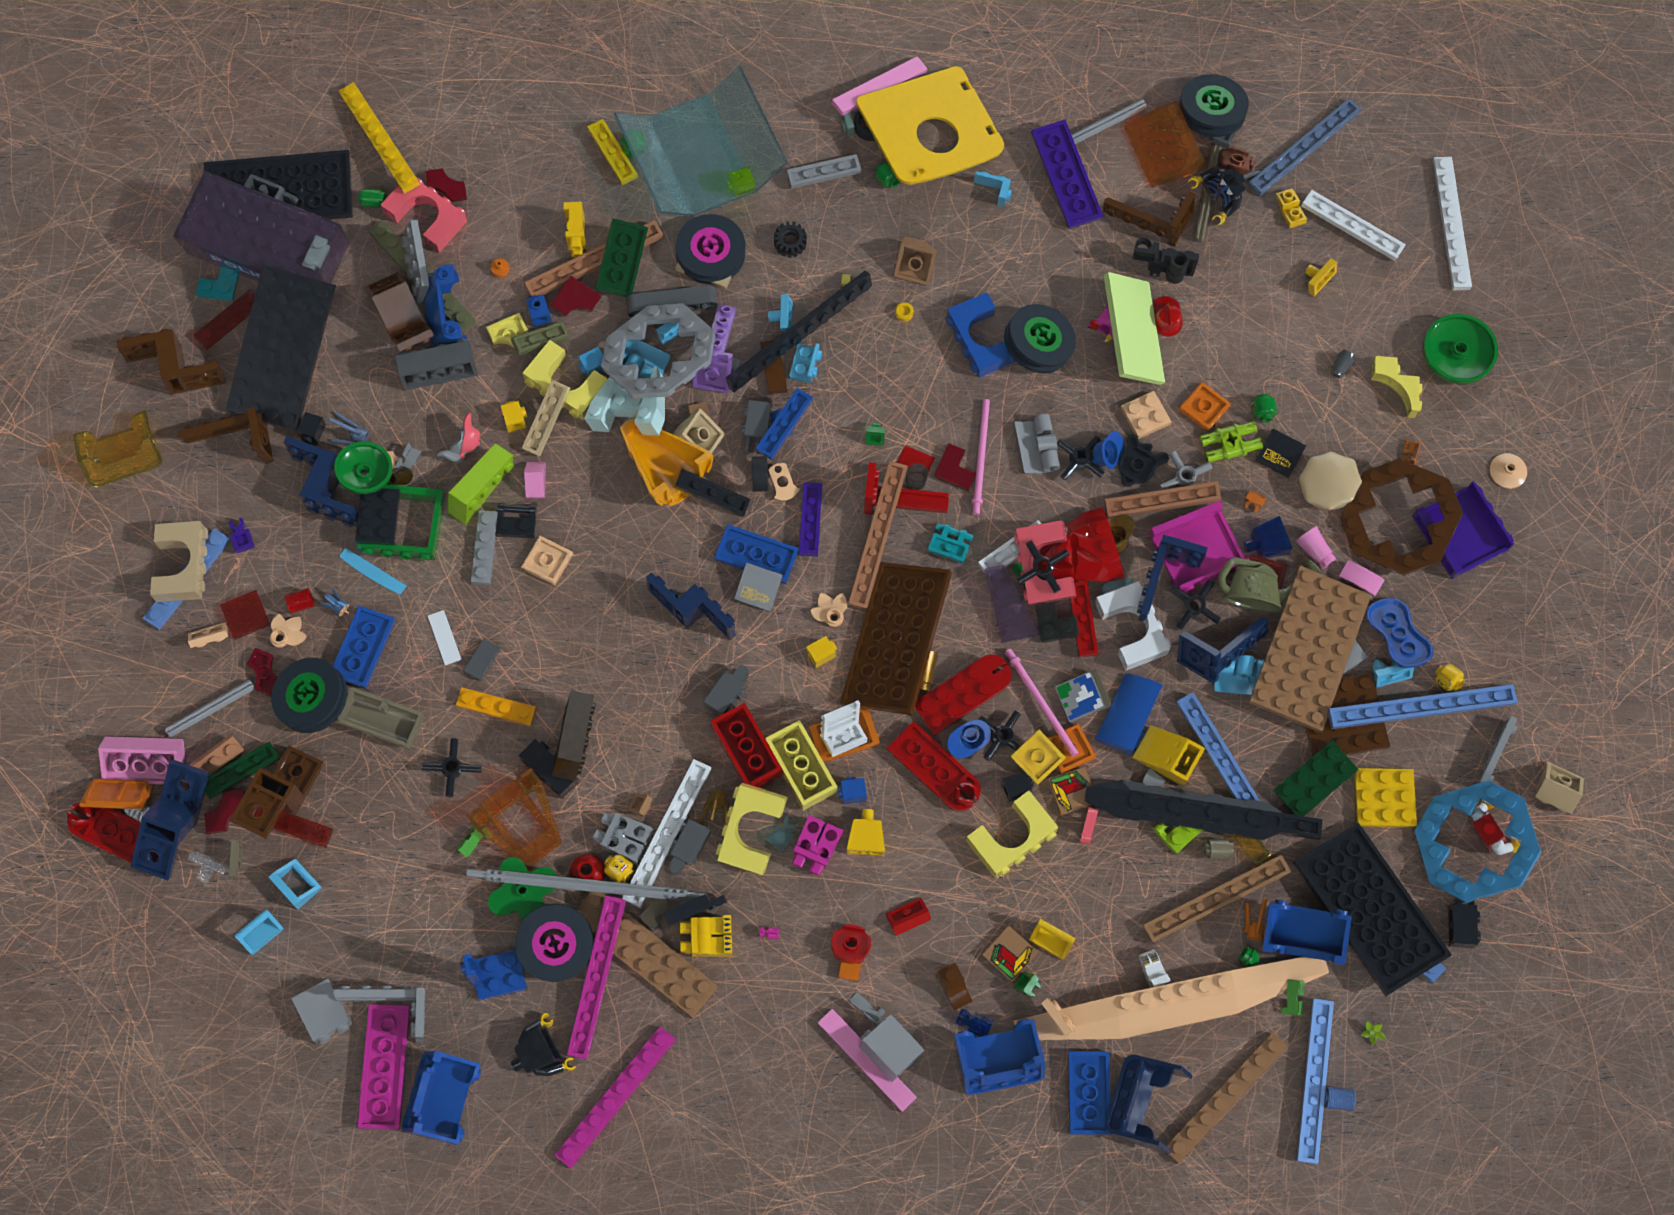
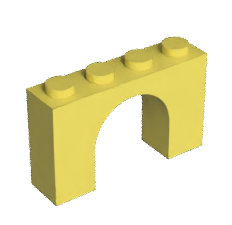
M549 340L524 370L525 384L530 388L535 387L545 397L553 373L566 358L565 350ZM594 370L579 388L569 391L562 408L564 407L569 410L570 415L574 418L579 417L584 421L591 401L608 379Z
M742 783L739 787L736 786L733 794L735 803L728 810L727 817H730L728 825L725 824L721 836H724V840L717 847L716 855H719L717 861L763 875L771 853L746 845L739 836L738 824L744 814L752 811L780 818L788 797Z
M1027 791L1015 800L1012 805L1028 828V839L1021 846L1006 848L999 845L983 825L966 838L968 845L994 878L998 875L1004 876L1010 871V866L1014 863L1019 865L1026 859V854L1029 852L1035 853L1041 848L1040 844L1045 840L1049 842L1057 836L1058 826L1030 791Z

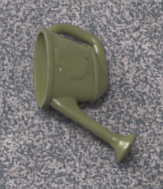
M1239 557L1229 559L1218 576V585L1226 594L1224 596L1226 602L1238 607L1263 612L1282 611V605L1286 602L1292 583L1285 589H1278V575L1270 566ZM1308 559L1303 560V567L1320 573V569L1314 562ZM1233 565H1240V567H1236V573L1229 587L1226 584V576Z

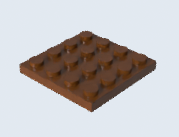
M1372 673L1341 678L1331 708L1379 702ZM1327 717L1321 733L1305 727L1312 756L1331 740H1334L1346 756L1390 748L1384 722L1331 729L1329 717Z

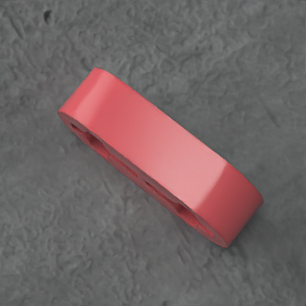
M1088 808L1080 843L1090 844L1098 809Z

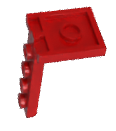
M869 462L864 514L872 513V506H877L882 486H878L879 470L876 469V463ZM902 488L896 508L948 513L949 494Z

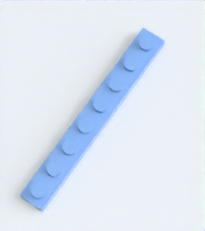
M1315 998L1312 1000L1296 1162L1317 1165L1319 1162L1333 1001Z

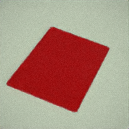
M905 445L897 462L927 475L935 457Z

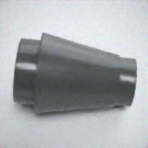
M1347 350L1339 352L1331 374L1336 378H1341L1355 362V355Z

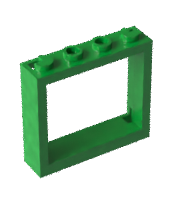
M386 484L383 488L400 489V499L435 503L428 548L404 545L357 544L359 552L368 556L378 554L385 558L398 556L405 560H410L411 558H418L424 562L425 560H435L446 497L444 491L440 489Z

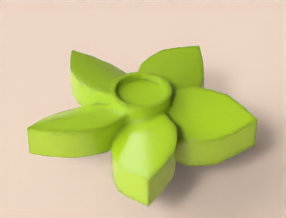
M1366 1021V1030L1361 1035L1363 1037H1370L1372 1045L1375 1044L1377 1038H1386L1380 1032L1382 1023L1374 1026L1372 1022Z

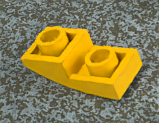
M1293 188L1276 193L1280 210L1289 228L1305 224L1307 218L1299 206L1300 200Z

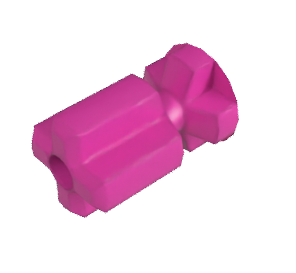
M761 926L759 938L766 935L767 939L777 940L779 928L768 927L765 930L764 926Z

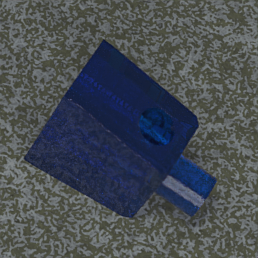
M1280 516L1254 528L1250 534L1251 540L1243 543L1247 553L1256 550L1258 557L1261 559L1289 555L1293 549Z

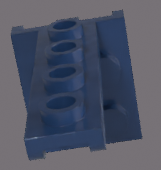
M1163 534L1157 551L1154 550L1151 561L1154 564L1152 568L1149 567L1146 575L1149 582L1148 585L1144 584L1141 595L1144 596V600L1139 602L1137 613H1140L1138 620L1145 621L1150 612L1164 558H1167L1170 562L1184 563L1191 568H1200L1208 547Z
M1264 617L1259 618L1220 651L1184 630L1179 634L1177 662L1214 684L1218 681L1219 673L1223 669L1228 668L1234 660L1240 658L1246 650L1252 648L1257 641L1267 635L1268 619Z

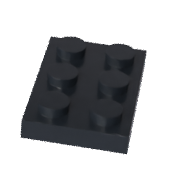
M381 488L376 492L360 495L355 537L357 544L395 545L400 489Z

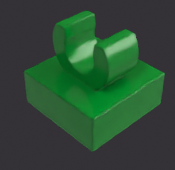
M873 422L872 426H867L865 444L884 446L885 428L880 427L879 422Z
M1024 971L1013 988L1019 993L1035 997L1032 989L1034 987L1040 989L1041 985L1038 983L1039 978L1036 975Z

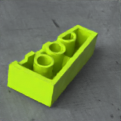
M495 443L448 493V514L466 525L503 477L513 469L514 455Z

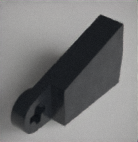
M706 894L658 915L655 917V920L661 931L707 909L712 910L727 903L725 895L709 901Z

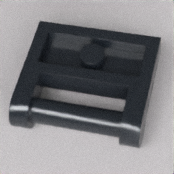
M498 502L496 537L535 538L537 504H530V506L505 505V503ZM504 512L530 513V518L504 517Z

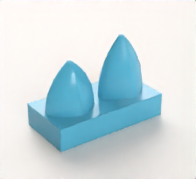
M1375 659L1373 662L1376 688L1413 677L1414 667L1402 668L1394 661H1392V666L1388 667L1378 659Z

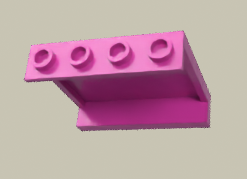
M1220 501L1153 527L1149 533L1156 550L1159 547L1163 534L1208 547L1200 568H1191L1184 563L1170 562L1167 558H1164L1163 564L1174 586L1184 593L1193 591L1199 585L1203 587L1208 579L1212 581L1218 578L1220 571L1229 559L1233 557L1245 559L1221 512L1223 506ZM1233 565L1229 573L1234 572L1236 567H1240V565Z

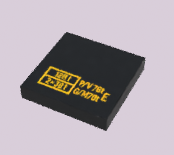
M1272 429L1255 461L1289 478L1306 445Z

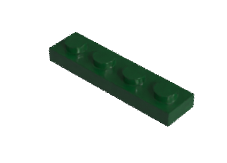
M270 741L210 775L205 790L209 799L212 800L256 774L259 768L264 769L280 760Z

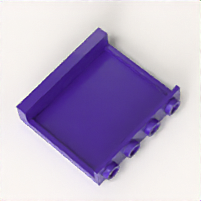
M1472 481L1468 487L1455 493L1463 511V516L1441 560L1451 579L1509 551L1515 544L1512 535L1504 528L1502 519L1495 514L1491 502L1486 500L1482 488L1475 481ZM1437 502L1426 508L1421 507L1417 509L1412 515L1430 545L1433 543L1426 526L1444 520Z

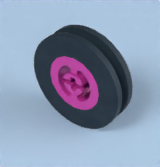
M715 214L697 216L688 221L677 235V261L688 277L700 283L712 284V282L723 280L729 276L732 278L741 269L745 260L744 235L732 220L724 216ZM718 243L723 247V251L720 254ZM701 244L703 246L704 256L698 251V248Z
M546 904L536 908L523 920L516 935V952L520 963L532 976L547 982L565 981L577 975L588 963L593 950V933L587 919L575 908L564 904ZM553 928L565 932L564 936L559 933L553 934L554 939L560 941L557 945L559 951L562 949L564 942L569 943L566 953L556 957L549 956L544 952L545 949L553 953L556 952L555 946L550 945L552 941L551 934L547 937L545 943L540 941L542 934Z

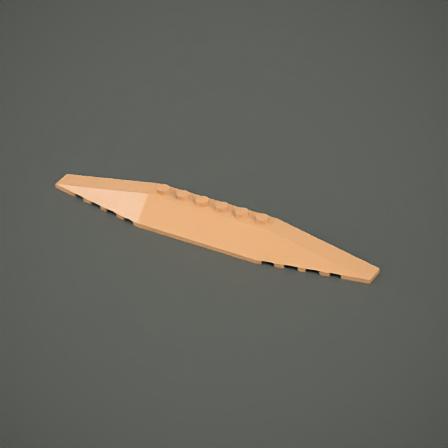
M1300 957L1212 974L1063 1008L1060 1010V1013L1063 1017L1068 1016L1074 1024L1072 1027L1074 1032L1069 1036L1064 1035L1048 1012L1022 1019H1034L1040 1041L1119 1040L1238 1014L1287 992L1288 980L1304 981L1305 984L1328 974L1329 970L1324 960ZM1021 1019L1014 1020V1021H1013L1014 1026H1015V1025L1017 1024V1022H1018L1019 1020H1021Z

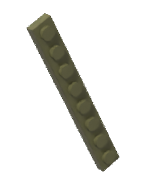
M382 220L368 230V232L407 274L408 264L404 262L405 248L401 245V239ZM426 267L427 274H431L432 272ZM451 293L443 294L445 316L450 321L457 322L461 327L462 333L476 323L473 316Z

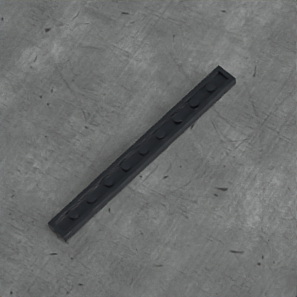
M866 270L728 375L726 380L729 389L734 393L742 388L748 381L756 377L765 368L771 366L774 361L785 355L792 347L798 345L805 337L812 334L845 306L855 301L862 293L868 291L872 286L870 274Z

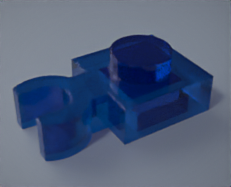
M961 1009L955 1023L959 1026H968L969 1032L982 1037L989 1034L994 1020L977 1012L973 1016L970 1015L969 1011Z

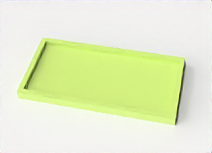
M1111 272L1104 274L1119 376L1157 385L1165 383L1149 282Z

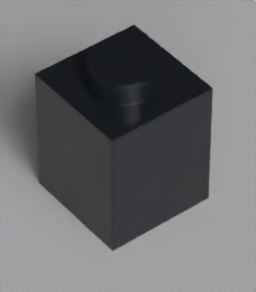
M305 412L296 432L301 441L311 444V442L318 444L326 423L323 417Z
M1024 771L1003 779L1001 785L1008 801L1011 802L1021 797L1027 791L1031 792L1033 782L1031 777L1026 776Z

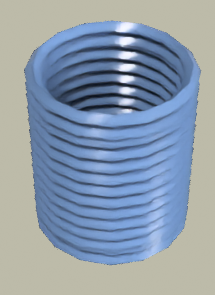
M1328 1086L1325 1092V1107L1328 1109L1353 1111L1355 1107L1354 1089Z

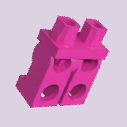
M809 815L793 850L792 865L802 869L805 860L812 862L809 872L819 876L823 868H827L844 834V830L828 823L825 827L824 821Z

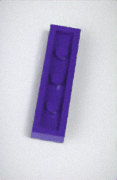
M804 482L799 556L818 557L823 483Z

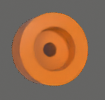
M502 258L495 259L491 263L492 274L497 278L506 277L510 271L508 262Z

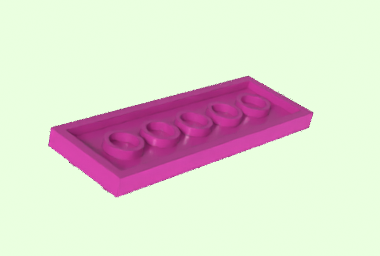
M369 1004L358 1129L400 1130L410 1006Z

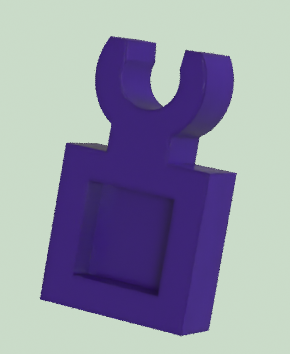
M239 518V526H234L233 522L229 521L230 528L235 532L230 534L237 554L255 548L250 530L248 528L244 529L245 522L242 518Z

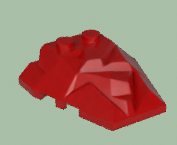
M1103 507L1084 512L1065 525L1067 541L1048 544L1038 550L1041 556L1048 558L1055 556L1064 549L1068 550L1070 555L1054 565L1052 575L1055 580L1072 577L1074 581H1087V583L1088 581H1100V583H1108L1124 578L1119 553ZM1047 562L1040 563L1042 571H1046L1048 568Z

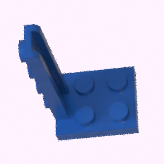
M516 950L474 959L471 954L462 955L463 962H460L462 974L477 989L479 1001L527 990L523 966L518 959Z

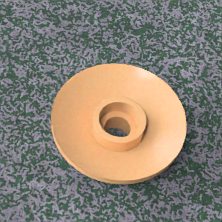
M1500 454L1490 464V476L1500 487L1506 489L1517 488L1523 484L1527 477V467L1524 461L1514 454ZM1507 466L1511 467L1513 471L1508 470Z

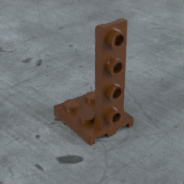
M1189 191L1186 197L1183 196L1181 198L1178 211L1175 210L1172 214L1171 223L1112 198L1104 200L1103 212L1109 216L1120 218L1125 223H1132L1142 230L1151 231L1159 237H1165L1169 239L1168 244L1176 246L1194 214L1196 193Z
M254 407L235 417H223L219 421L204 422L202 425L188 426L184 430L178 431V436L185 443L189 444L248 429L252 440H250L252 451H255L258 457L265 463L273 462L267 422L262 420V415L256 413Z

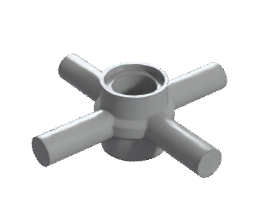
M1174 451L1169 455L1178 470L1176 478L1160 484L1159 487L1161 490H1165L1176 485L1180 487L1195 485L1196 476L1211 470L1212 465L1208 462L1195 469L1191 466H1184L1177 452ZM1186 474L1190 479H1184L1182 475Z

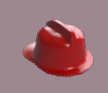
M1159 297L1153 303L1157 332L1167 337L1175 336L1180 332L1183 324L1181 307L1171 297Z

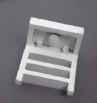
M859 700L821 716L822 727L820 730L822 733L820 737L832 757L867 743V737L859 725Z

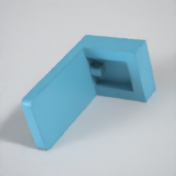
M976 171L974 183L1001 189L998 197V206L1004 207L1006 200L1010 201L1012 190H1009L1010 179L1004 176L990 175L983 171Z

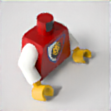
M1481 801L1471 814L1472 820L1469 823L1488 853L1494 852L1496 855H1503L1509 852L1516 853L1520 846L1518 840L1513 839L1511 842L1506 843V837L1489 812H1486L1494 808V806Z

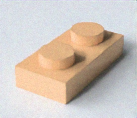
M226 622L188 633L190 648L203 647L207 643L213 641L220 642L227 638L228 627Z
M1047 998L1041 1003L1065 1036H1069L1074 1032L1072 1029L1074 1024L1068 1016L1063 1017L1060 1013L1062 1008L1055 999L1051 1001V999Z

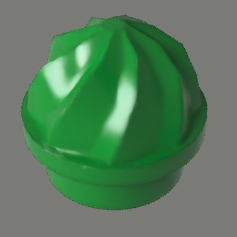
M1247 946L1239 955V960L1242 961L1244 966L1252 967L1259 963V954L1255 948Z

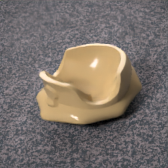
M1332 451L1311 457L1299 477L1306 502L1323 510L1343 508L1354 499L1362 483L1355 460Z

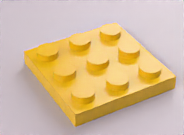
M1358 768L1359 770L1354 773L1356 824L1359 823L1361 827L1416 828L1414 769Z

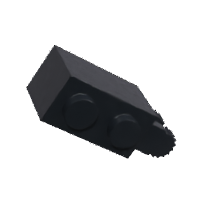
M1455 897V904L1448 907L1449 947L1474 948L1481 940V932L1478 931L1480 911H1477L1475 901L1462 904V901Z

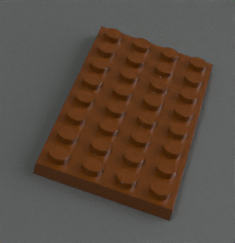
M886 562L880 563L840 704L846 706L859 700L860 708L913 715L952 576L951 570Z

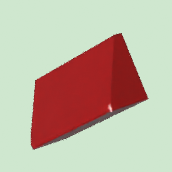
M922 898L885 914L896 936L931 920L929 910Z

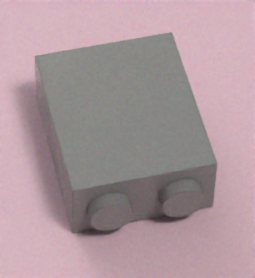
M329 979L291 998L312 1041L316 1044L328 1042L331 1039L330 1036L349 1030V1026L353 1024L342 1001L335 1000L333 995L335 987Z
M890 1015L886 1019L882 1017L875 1024L876 1028L872 1032L867 1030L861 1036L862 1041L859 1047L893 1082L921 1056L924 1049Z

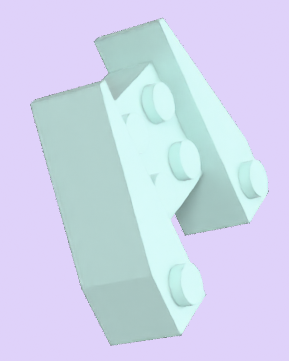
M654 366L650 378L663 377L657 366ZM610 376L591 401L584 419L593 431L610 432L615 417H636L634 423L642 435L659 436L665 421V397L633 399Z

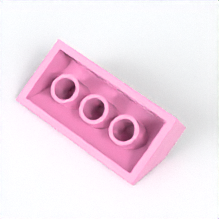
M104 737L98 748L102 779L148 781V784H164L169 762L172 759L182 763L185 762L183 739Z

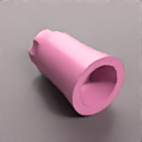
M1317 526L1295 541L1311 557L1314 563L1318 564L1321 570L1336 560V557L1332 554L1333 551L1327 545Z

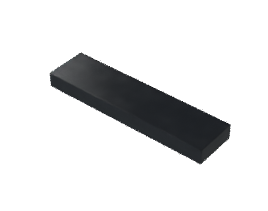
M684 469L680 470L674 486L681 491L740 517L745 516L751 500Z

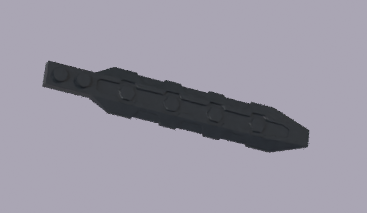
M1126 780L1086 787L1085 802L1119 819L1163 823L1165 826L1196 828L1202 829L1204 832H1222L1256 840H1265L1279 834L1315 840L1321 839L1323 819L1285 814L1264 801L1233 799L1212 793L1200 794L1183 791V789L1154 787Z

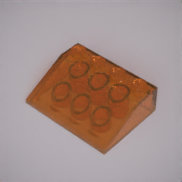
M1177 101L1162 105L1124 127L1152 188L1202 171L1205 162Z

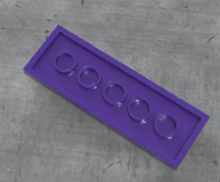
M1066 120L1033 129L1031 135L1068 229L1102 219L1101 208Z

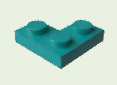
M222 264L218 280L199 279L196 296L233 302L240 271Z

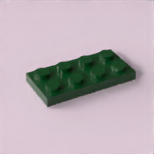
M612 218L595 290L625 298L633 294L648 227Z
M1331 740L1273 791L1293 815L1305 816L1359 769L1334 740Z

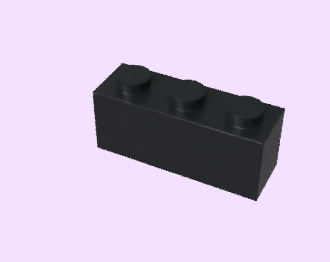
M534 739L518 756L533 773L563 799L579 783L576 777L575 781L552 777L556 754L553 756L549 752L550 748L543 741L539 743Z

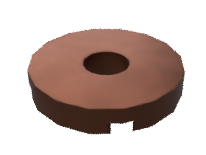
M1239 148L1224 149L1219 157L1220 164L1227 170L1233 169L1236 174H1248L1252 172L1255 165L1254 158H1250L1246 151Z

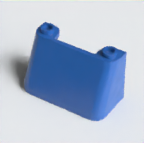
M453 264L440 266L428 275L430 286L424 297L427 325L434 335L429 340L433 348L440 344H453L459 340L467 341V336L462 335L461 327L457 322L446 321L443 294L452 293L453 285L460 282L459 273Z
M1275 899V903H1269L1263 951L1271 953L1280 951L1281 954L1285 953L1320 959L1327 962L1331 960L1335 964L1345 965L1352 916L1348 915V911L1336 909V913L1291 906L1287 905L1285 900Z
M1034 1019L1019 1020L1014 1026L1013 1031L977 1038L967 1030L954 1034L965 1093L968 1095L1036 1083L1045 1077V1059Z
M438 1051L424 1052L419 1063L403 1120L402 1132L459 1145L465 1132L459 1122L469 1086L478 1081L480 1077V1063Z

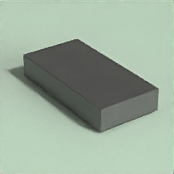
M483 638L463 670L464 673L481 681L501 648Z

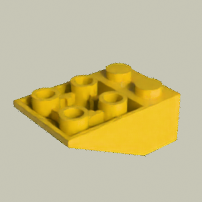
M1150 725L1132 758L1184 787L1205 748L1188 738Z

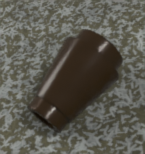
M401 466L392 472L388 483L391 485H407L411 482L413 473L409 468Z

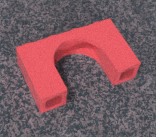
M418 177L416 178L420 185L405 194L398 185L381 204L383 214L398 223L416 205L428 204L435 207L439 211L438 217L423 234V238L428 246L440 253L467 223L465 211L459 206L455 207L452 205L451 201L445 196L441 197L438 195L434 188L425 186Z
M1063 521L1016 529L1017 534H1014V539L1020 549L1017 557L1019 564H1022L1023 567L1020 575L1033 569V556L1026 546L1027 542L1032 540L1039 550L1048 544L1067 541ZM1036 575L1025 582L1026 590L1023 591L1025 601H1028L1030 605L1075 598L1074 579L1072 577L1056 579L1061 590L1054 593L1047 580H1042Z

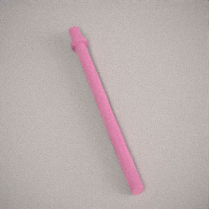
M983 399L974 498L971 501L973 515H980V506L983 504L981 495L990 406L989 399Z
M1012 649L1006 650L1005 654L1010 660L1009 664L1015 668L1071 756H1076L1079 752L1021 665L1020 658L1016 657Z

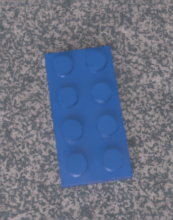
M727 524L714 560L744 570L746 563H750L782 574L781 583L787 584L799 548Z
M358 606L333 664V667L343 675L346 683L367 689L396 621L394 617Z
M1069 1051V1135H1111L1105 1127V1121L1111 1105L1109 1052Z

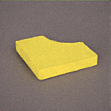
M520 313L486 327L493 345L502 343L514 347L511 338L529 332Z

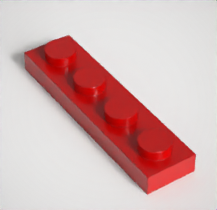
M1087 581L1074 582L1076 597L1070 598L1072 616H1076L1080 634V636H1076L1079 658L1098 656L1099 652Z

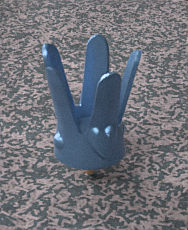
M332 589L334 593L332 596L325 594V598L332 604L320 603L321 605L335 611L339 616H342L345 612L349 614L347 611L349 604L343 601L334 589Z

